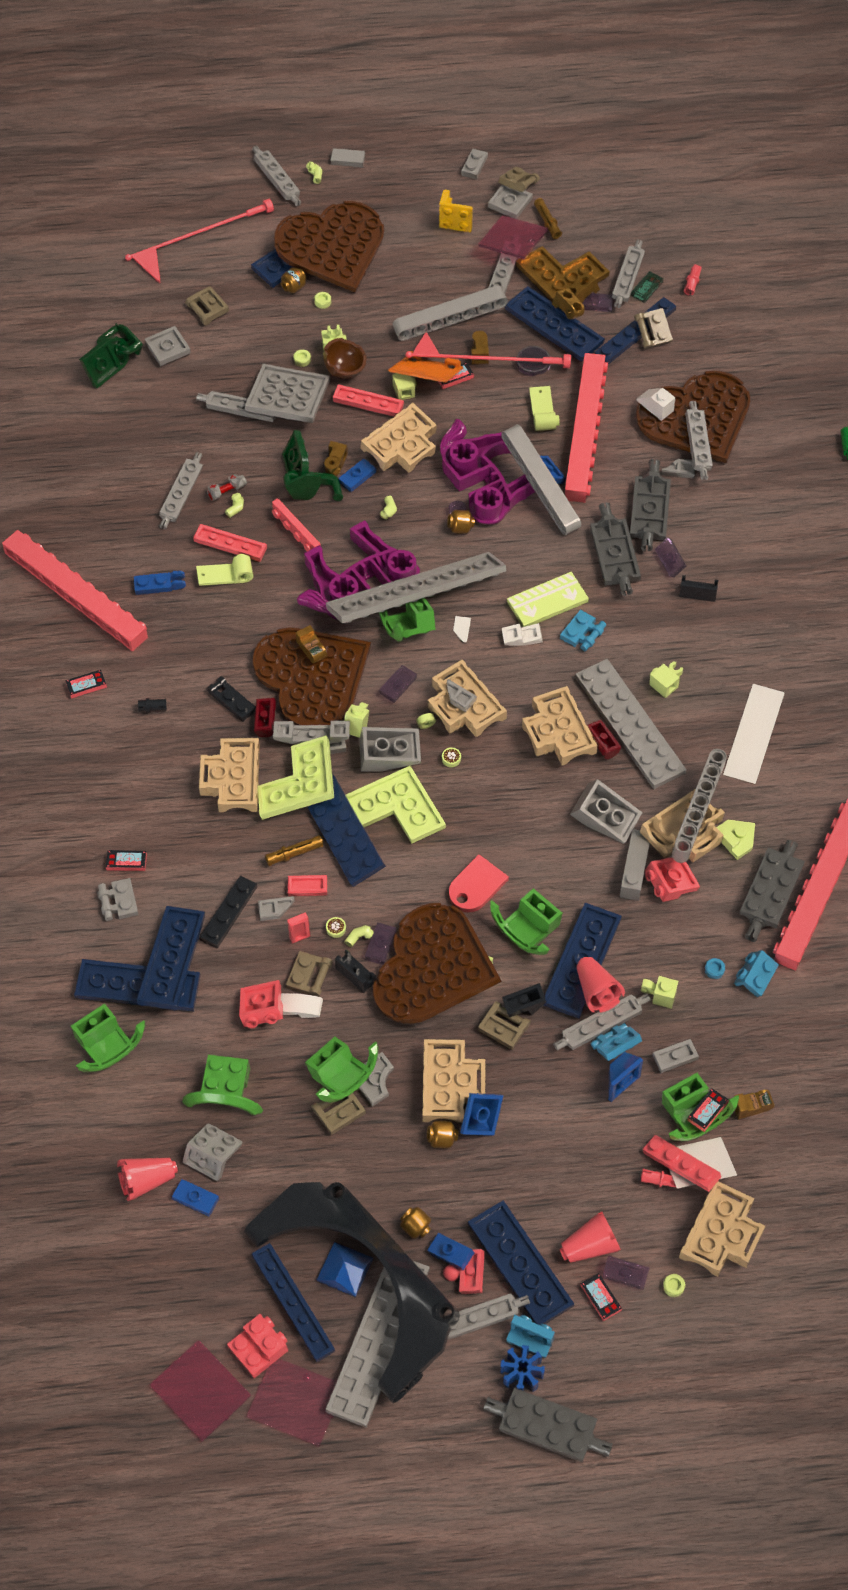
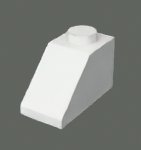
M664 388L647 390L637 398V402L662 421L674 411L675 397Z

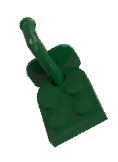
M115 323L113 327L97 339L98 345L79 360L93 387L98 388L127 364L131 353L140 355L143 344L128 327ZM119 332L121 338L113 335Z
M294 430L282 452L287 471L283 476V481L287 491L293 499L310 500L316 495L321 484L332 485L334 491L333 499L335 501L343 500L337 476L327 473L309 472L308 452L305 449V441L302 438L301 431Z

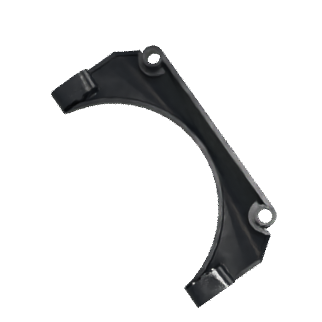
M320 1182L293 1183L246 1226L244 1232L258 1248L265 1242L291 1231L313 1228L327 1229L351 1236L367 1246L378 1257L388 1272L394 1286L399 1310V1326L394 1352L383 1376L379 1380L378 1387L392 1403H396L423 1377L422 1372L444 1352L451 1330L450 1326L457 1324L460 1314L455 1306L343 1184L335 1182L325 1189L324 1185ZM342 1190V1195L336 1198V1193ZM447 1310H452L450 1318L444 1319V1313Z

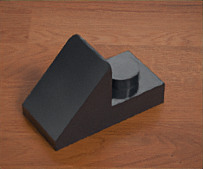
M540 983L502 997L509 1017L528 1010L531 1015H534L547 1002Z

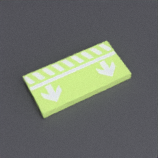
M569 572L507 598V603L522 627L585 604L589 598L573 573Z

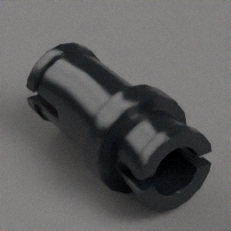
M166 698L138 699V712L167 711Z

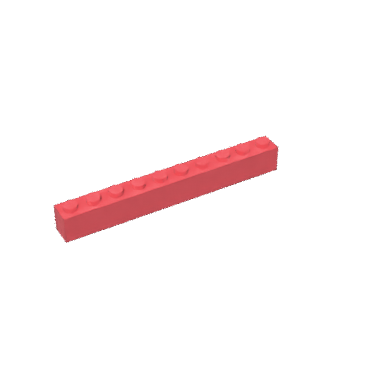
M585 353L565 486V496L568 501L585 503L586 496H590L591 485H588V482H592L593 471H590V468H594L595 457H592V454H596L597 444L594 443V440H598L599 430H596V426H600L601 416H598V413L602 412L600 399L603 400L604 389L601 388L605 386L606 376H603V374L607 373L608 369L605 355Z
M17 530L2 543L6 555L132 652L148 638L147 627L143 622L135 620L130 612L122 610L118 603L109 600L102 591H97L90 582L84 581L77 572L71 571L64 562H59L52 553L46 552L39 543L33 542L26 533L23 534Z
M848 799L846 803H841L838 810L840 816L839 818H834L831 825L833 831L831 834L827 833L824 840L826 846L824 849H820L816 858L819 861L817 864H813L809 873L812 876L810 880L806 879L802 890H804L803 896H798L795 903L797 909L796 911H791L787 920L790 924L788 927L784 926L780 935L783 939L781 943H776L773 954H775L774 961L795 971L848 858Z

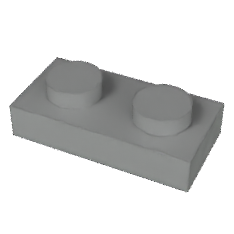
M472 149L461 170V175L477 180L488 158V152Z
M691 1039L653 1052V1058L660 1073L696 1061L699 1058Z

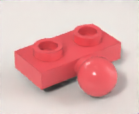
M482 1249L473 1250L474 1255L464 1271L451 1264L444 1268L443 1275L446 1280L453 1282L460 1277L459 1292L461 1294L482 1293L484 1251Z

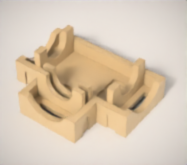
M412 403L393 419L391 418L384 423L382 427L373 431L367 438L365 437L361 440L360 449L373 455L383 471L398 462L403 469L410 473L423 458L431 457L435 454L436 446L428 438L436 433L437 425ZM416 416L420 417L426 423V425L422 421H420Z
M463 660L432 677V686L438 692V695L428 699V709L440 717L449 734L466 725L474 736L478 737L490 724L507 719V710L500 705V702L488 691V688L466 666ZM454 672H457V673L453 674L452 676H450L449 678H447V679H445V680L443 681V679H444L445 677H447L448 675H450V674H452V673H454ZM448 679L477 696V700L467 712L450 703L447 689Z
M568 686L532 698V707L536 714L531 717L522 718V728L528 733L536 756L546 755L548 752L552 753L555 751L561 765H565L576 756L597 754V744L593 740L592 734L585 724V720L580 710H578ZM555 697H559V698H556V699H553V700H550V701L545 702V701L548 700V699L555 698Z
M259 738L220 739V755H201L200 795L219 796V812H226L232 808H244L251 812H257ZM245 745V746H248V747H232V746ZM206 766H208V782H204Z
M696 789L641 826V835L665 859L672 854L676 838ZM711 804L709 805L689 857L692 863L721 844L724 835L714 826L723 820L725 812L721 808L717 809ZM652 833L657 837V839H658L662 844H660V843L653 837ZM711 841V843L708 844V845H707L706 847H704L703 849H698V848H700L701 846H703L704 844H706L707 842Z
M424 1039L423 1122H430L436 1119H450L457 1123H463L464 1104L468 1102L469 1093L485 1094V1059H465V1040ZM446 1046V1047H452V1048H455V1049H434V1048ZM477 1071H481V1090H477ZM435 1111H452V1112H435Z
M717 1182L711 1192H709L703 1209L700 1211L694 1227L686 1239L679 1258L684 1261L698 1263L717 1277L726 1259L747 1268L765 1229V1225L756 1223L747 1217L754 1198L721 1182ZM721 1192L730 1194V1195H732V1196L738 1198L741 1202H738V1201H736V1200H734V1199H732V1198H730V1197H728V1196L722 1194ZM752 1234H755L756 1237L748 1253L744 1252ZM695 1253L698 1254V1255H700V1256H702V1257H704V1258H706V1259H708V1260H710V1261H712V1263L709 1262V1261H707V1260H705V1259H703V1258H701V1257H699V1256H697V1255H695Z

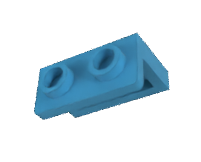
M763 950L751 952L745 958L743 968L737 972L734 984L736 986H745L756 997L762 996L779 964Z
M514 1315L511 1322V1330L506 1341L519 1348H522V1345L529 1346V1352L536 1354L538 1351L542 1358H546L554 1341L555 1332L548 1325L533 1323L527 1316L520 1315L519 1317Z

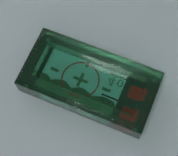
M649 271L633 289L631 296L646 303L663 283L664 278Z

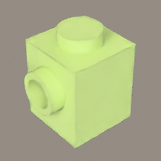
M397 373L392 374L393 388L397 398L405 400L415 397V378Z

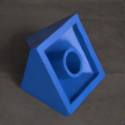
M624 1052L610 1064L608 1080V1100L610 1102L640 1078L643 1060L640 1057Z
M469 1093L460 1133L494 1135L503 1095Z
M334 1242L317 1281L356 1297L373 1258Z

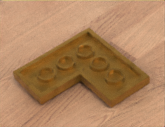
M543 246L516 260V266L551 302H553L557 291L569 288L586 272L595 278L597 283L610 276V271L590 251L564 266Z

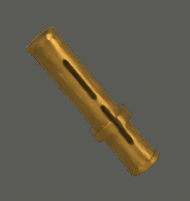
M542 198L536 199L534 205L545 222L544 226L550 231L553 239L560 238L562 232L558 227L557 220L552 217Z
M320 835L288 847L283 846L280 850L265 854L268 866L284 860L286 862L290 861L292 857L323 847V841Z

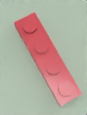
M339 384L333 395V402L393 417L401 412L404 406V400Z
M278 498L272 501L274 517L282 521L285 529L293 533L296 541L301 542L306 551L318 545L321 546L318 540Z
M200 524L193 537L196 543L236 555L245 554L250 559L261 562L267 550V544L203 524Z
M654 1135L643 1148L645 1155L708 1192L722 1177L719 1171L657 1135Z

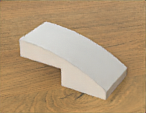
M539 623L525 627L516 624L502 628L505 645L521 646L543 642Z
M281 994L283 1015L298 1014L301 1018L320 1017L323 1002L321 997L305 994Z

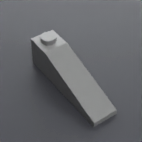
M632 830L620 891V898L635 901L640 899L650 845L641 835L640 830Z

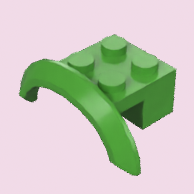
M425 597L416 602L406 603L407 612L388 616L387 610L379 612L385 630L390 637L398 642L402 641L403 637L408 638L415 634H425L436 630L434 610Z
M533 888L520 900L519 908L504 921L499 911V906L494 901H490L491 914L496 925L514 944L531 954L545 955L549 952L550 949L543 943L540 946L537 945L560 925L562 912Z
M104 1003L71 1025L76 1040L94 1061V1063H87L83 1060L76 1067L83 1072H94L117 1063L137 1046L145 1029V1021L143 1020L135 1026V1032L132 1038L129 1039L119 1027L114 1014Z
M337 1037L332 1038L309 1058L305 1064L312 1078L324 1086L316 1093L317 1097L324 1102H336L356 1091L373 1072L378 1057L377 1042L375 1041L368 1047L369 1057L366 1065L353 1057L348 1045Z
M208 1055L201 1091L185 1095L182 1101L187 1107L201 1103H214L237 1107L251 1115L263 1112L259 1104L243 1097L244 1088H247L250 1065L248 1059Z
M695 1073L662 1092V1104L682 1130V1132H679L676 1129L668 1133L670 1139L690 1141L713 1130L734 1112L738 1104L739 1095L729 1100L727 1106L720 1112L707 1130L703 1132L687 1121L688 1116L709 1091L708 1086L700 1075Z

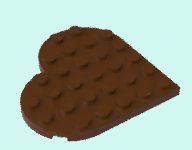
M343 201L341 204L330 205L321 215L312 212H300L299 215L287 216L278 224L275 230L274 246L279 257L288 265L356 293L383 241L384 225L379 219L378 213L371 207L356 201Z
M705 371L702 375L692 376L684 384L683 388L676 386L661 387L675 397L674 411L662 421L640 403L637 406L636 421L639 429L650 440L691 453L685 413L687 409H690L689 402L693 401L694 403L696 401L697 409L704 410L711 458L727 463L749 410L750 393L744 387V383L732 374L722 371Z
M300 628L278 629L276 633L269 636L266 635L260 640L253 654L255 674L263 685L279 692L280 708L288 721H293L294 725H331V721H344L346 712L351 705H354L371 648V642L314 631L320 643L324 646L327 657L312 663L297 644L296 632L301 630Z
M430 903L412 910L399 923L400 927L394 935V949L397 955L389 959L380 968L376 982L374 981L373 995L377 1006L386 1017L395 1022L412 1024L430 1019L502 981L466 915L455 906L451 905L450 907L441 905V903Z

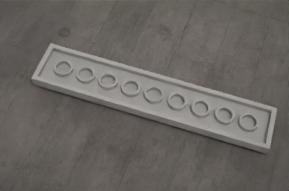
M486 552L326 602V608L341 623H349L354 619L365 618L370 614L384 612L392 607H400L408 602H416L421 598L431 597L440 592H447L455 587L466 586L474 581H482L490 576H498L500 573L506 572V565L490 552Z

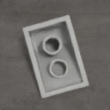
M362 727L359 738L361 771L382 772L421 763L419 729Z
M598 779L587 784L570 813L571 816L585 826L623 844L628 839L642 814L640 810Z

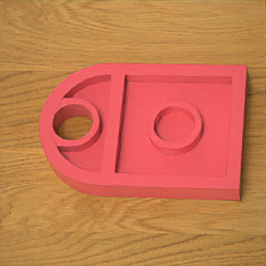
M478 855L452 881L449 887L450 902L462 912L478 911L509 880V876L481 855ZM466 897L467 902L459 903L457 898Z

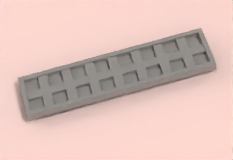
M608 659L575 674V678L653 789L686 774L687 769Z
M415 1262L427 1276L430 1267ZM385 1267L382 1270L326 1407V1413L366 1428L381 1393L378 1383L394 1352L399 1326L397 1297Z

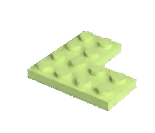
M327 736L291 746L293 775L258 786L259 815L262 820L334 798L330 744Z
M411 766L346 794L364 827L394 814L411 844L446 828L444 820Z

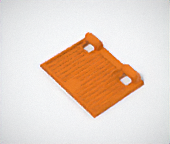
M405 357L388 369V371L446 383L459 373L463 366H461V361L452 358H446L445 363L422 359L423 357Z

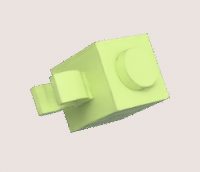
M339 324L336 329H331L330 326H327V330L321 331L323 351L327 343L335 338L347 340Z
M675 661L670 663L669 668L663 664L659 668L653 669L650 673L649 685L665 698L678 688L679 676L683 673L682 667L679 670H674L676 667Z
M361 702L359 706L351 705L346 712L344 721H350V735L360 738L362 727H367L369 717L368 704Z
M659 976L657 984H655L651 980L643 979L641 992L654 995L652 1004L672 1009L679 981Z

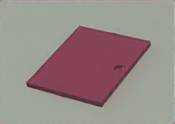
M502 215L480 241L478 247L525 260L548 231V228Z
M199 1340L150 1384L152 1389L202 1442L251 1397V1394Z
M278 1359L268 1367L263 1381L258 1387L259 1390L247 1418L320 1447L330 1421L334 1417V1415L326 1413V1407L337 1382Z

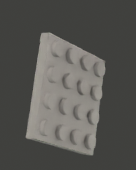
M263 364L245 404V411L313 423L330 382V376Z

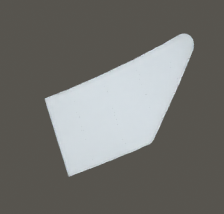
M456 616L453 631L463 642H467L471 618Z

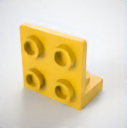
M443 190L439 203V227L472 232L473 207L453 204V198H450V190Z

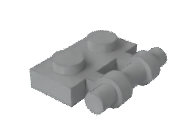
M130 878L111 882L112 889L110 890L106 889V884L104 883L98 885L99 891L97 894L99 900H101V912L105 916L106 921H111L113 919L112 914L118 913L119 919L139 915ZM115 898L116 904L111 905L109 899Z

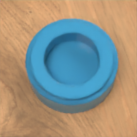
M718 958L708 960L705 965L706 975L711 979L721 978L725 973L724 962Z

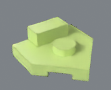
M727 820L716 827L724 835L721 843L737 860L752 850L755 823Z

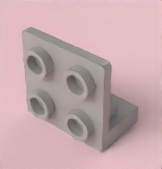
M207 1124L187 1143L182 1162L219 1181L222 1177L226 1161L242 1146V1141L211 1124Z

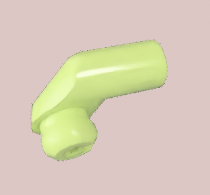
M312 161L308 162L306 168L314 176L313 182L315 184L321 183L322 168Z
M240 493L232 495V506L225 510L229 518L243 509L244 499Z
M392 496L384 498L386 507L380 512V515L385 520L389 517L391 518L397 511Z
M364 925L353 929L344 942L349 947H353L360 937L364 936L365 939H370L374 932L370 929V926Z

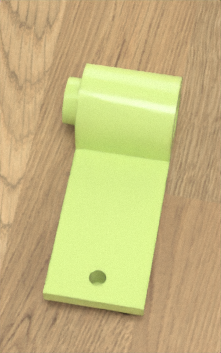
M550 386L530 387L535 431L555 430L556 426L560 425L559 415L553 412Z
M245 554L235 556L232 564L196 566L199 586L245 583L253 579L251 560Z

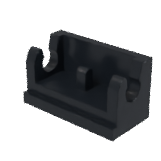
M682 575L679 597L716 601L719 580L715 579L714 584L685 580L686 575Z
M346 949L345 955L342 958L339 955L335 958V967L361 992L365 993L374 984V981L376 982V975L368 971Z

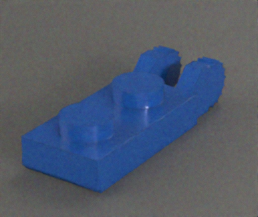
M178 570L171 573L134 576L135 594H151L183 589L186 587V583L181 579L185 578V573Z

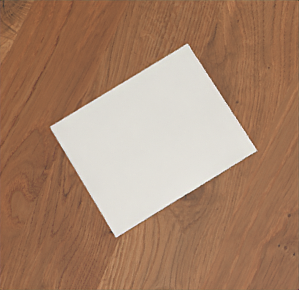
M721 1137L677 1146L684 1152L719 1171L722 1176L720 1179L737 1175ZM670 1170L677 1189L696 1185Z

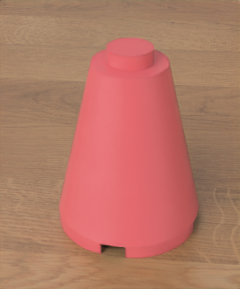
M584 957L579 960L576 969L589 1010L591 1012L599 1010L601 1013L618 1005L620 996L623 995L624 997L625 994L623 986L594 958Z
M170 1158L120 1159L117 1161V1167L121 1166L122 1172L118 1173L121 1189L124 1196L129 1195L126 1199L127 1201L134 1200L175 1178V1173L178 1172L176 1162L171 1161Z
M603 1212L597 1213L561 1243L562 1248L559 1249L565 1261L569 1259L570 1263L621 1250Z

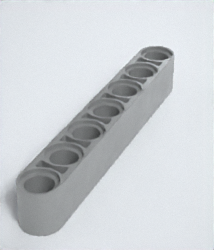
M493 286L397 318L392 326L398 339L403 341L501 309L507 305L508 300L501 286Z
M516 424L501 432L505 445L561 533L567 535L580 528L581 521L522 427Z
M713 749L710 752L676 838L672 858L678 863H684L690 857L722 774L727 755L721 749Z

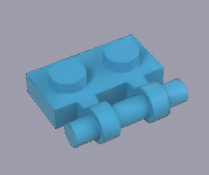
M580 609L560 634V639L574 647L580 642L582 643L580 648L586 651L594 645V640L602 635L606 623L600 621L598 625H594L596 618ZM588 631L591 632L589 636H585Z
M623 1023L620 1026H614L605 1035L597 1036L596 1040L591 1042L590 1045L609 1061L626 1050L633 1048L642 1042L639 1033Z

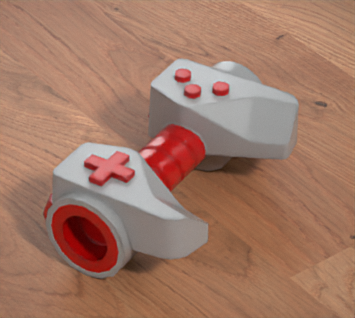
M234 474L228 477L230 483L221 487L218 484L208 486L207 493L210 499L214 501L228 490L234 488L238 490L244 487V485H247L245 477Z

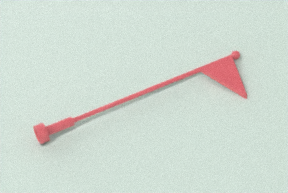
M270 199L263 200L262 205L246 210L243 214L132 255L127 254L125 259L130 261L133 258L157 282L161 283L156 249L244 216L249 217L266 211V213L273 212L272 201Z
M427 332L413 353L407 351L405 354L407 358L434 357L543 362V364L563 365V368H570L571 354H564L563 358L543 357V359L439 354Z

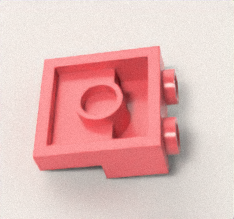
M672 857L651 861L645 869L646 880L652 882L654 894L656 897H660L662 902L678 899L681 894L694 892L700 888L686 862L678 863Z
M279 980L241 988L239 1017L244 1027L255 1028L258 1024H274L277 1020L283 1019V1003L281 1001V984Z
M261 1314L243 1327L244 1331L227 1344L231 1352L253 1378L257 1377L288 1352L286 1345L288 1340L281 1331L276 1333L273 1330L275 1325L268 1316L263 1318Z

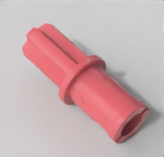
M694 264L686 278L687 283L684 293L690 296V293L694 295L696 285L700 281L701 266Z
M642 1169L640 1182L659 1185V1187L664 1185L677 1188L672 1175L664 1174V1171L657 1172Z

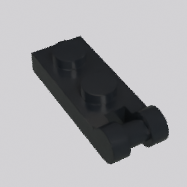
M222 676L216 679V683L210 684L207 687V691L242 722L256 710V706L227 683Z

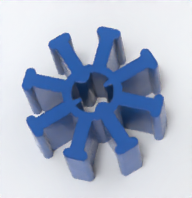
M522 1345V1358L516 1355L514 1348L507 1351V1360H510L511 1363L504 1360L501 1361L500 1373H510L507 1376L504 1375L503 1384L506 1388H509V1385L517 1380L519 1382L516 1385V1389L524 1391L523 1382L526 1381L531 1387V1391L534 1392L538 1389L539 1383L534 1377H538L541 1380L544 1379L545 1366H536L541 1364L542 1355L537 1351L528 1360L529 1346ZM519 1367H522V1369L526 1367V1372L523 1373V1370L519 1372Z

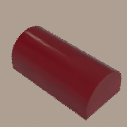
M274 697L256 699L254 732L259 737H271L273 735L276 708Z
M602 720L587 725L593 740L597 744L598 750L605 759H611L620 752V744Z

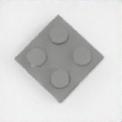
M502 184L488 202V208L517 220L533 199V194L527 191L519 192Z
M176 326L145 338V344L160 366L191 353L190 347Z

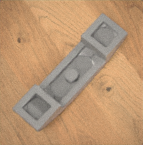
M274 721L273 739L290 744H300L327 736L329 744L349 739L350 721H331V725H294L293 721Z

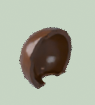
M335 338L324 347L323 358L326 368L335 377L340 379L353 378L360 374L366 365L367 357L365 351L360 345L352 341Z

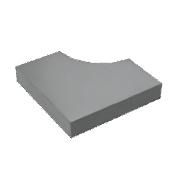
M383 1052L378 1054L373 1072L358 1088L372 1107L389 1096L386 1080L388 1075L394 1070V1066Z

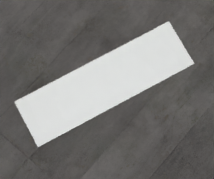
M756 684L752 685L723 775L756 784L785 692Z

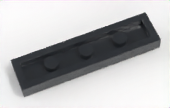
M241 875L239 876L200 936L201 941L218 949L257 889V883Z

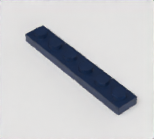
M663 297L644 313L663 308L667 318L676 311V305ZM645 319L644 322L647 328V332H650L651 330L647 319ZM634 320L595 351L594 354L605 355V362L609 365L642 338L638 323Z
M269 1243L251 1253L315 1361L319 1362L334 1353V1346L272 1245Z

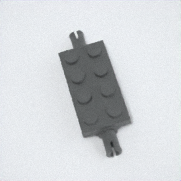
M654 459L649 460V470L643 477L635 476L630 537L642 538L641 549L643 551H646V545H648V551L653 549V539L666 541L671 479H665L660 475V461L657 459L655 465Z
M606 502V507L604 503H601L599 509L602 518L597 523H590V529L605 586L620 584L621 594L626 596L625 591H627V594L631 595L633 589L630 582L640 581L641 574L626 518L617 519L612 515L610 503Z
M787 840L782 852L768 847L740 910V914L746 916L751 923L745 934L747 940H750L753 934L751 941L756 942L761 929L765 926L777 929L805 861L793 857L798 847L795 841L791 846L792 840Z
M516 1388L513 1389L511 1398L506 1404L487 1397L483 1410L502 1416L500 1432L583 1462L586 1452L590 1450L609 1457L613 1443L594 1437L595 1434H593L597 1418Z

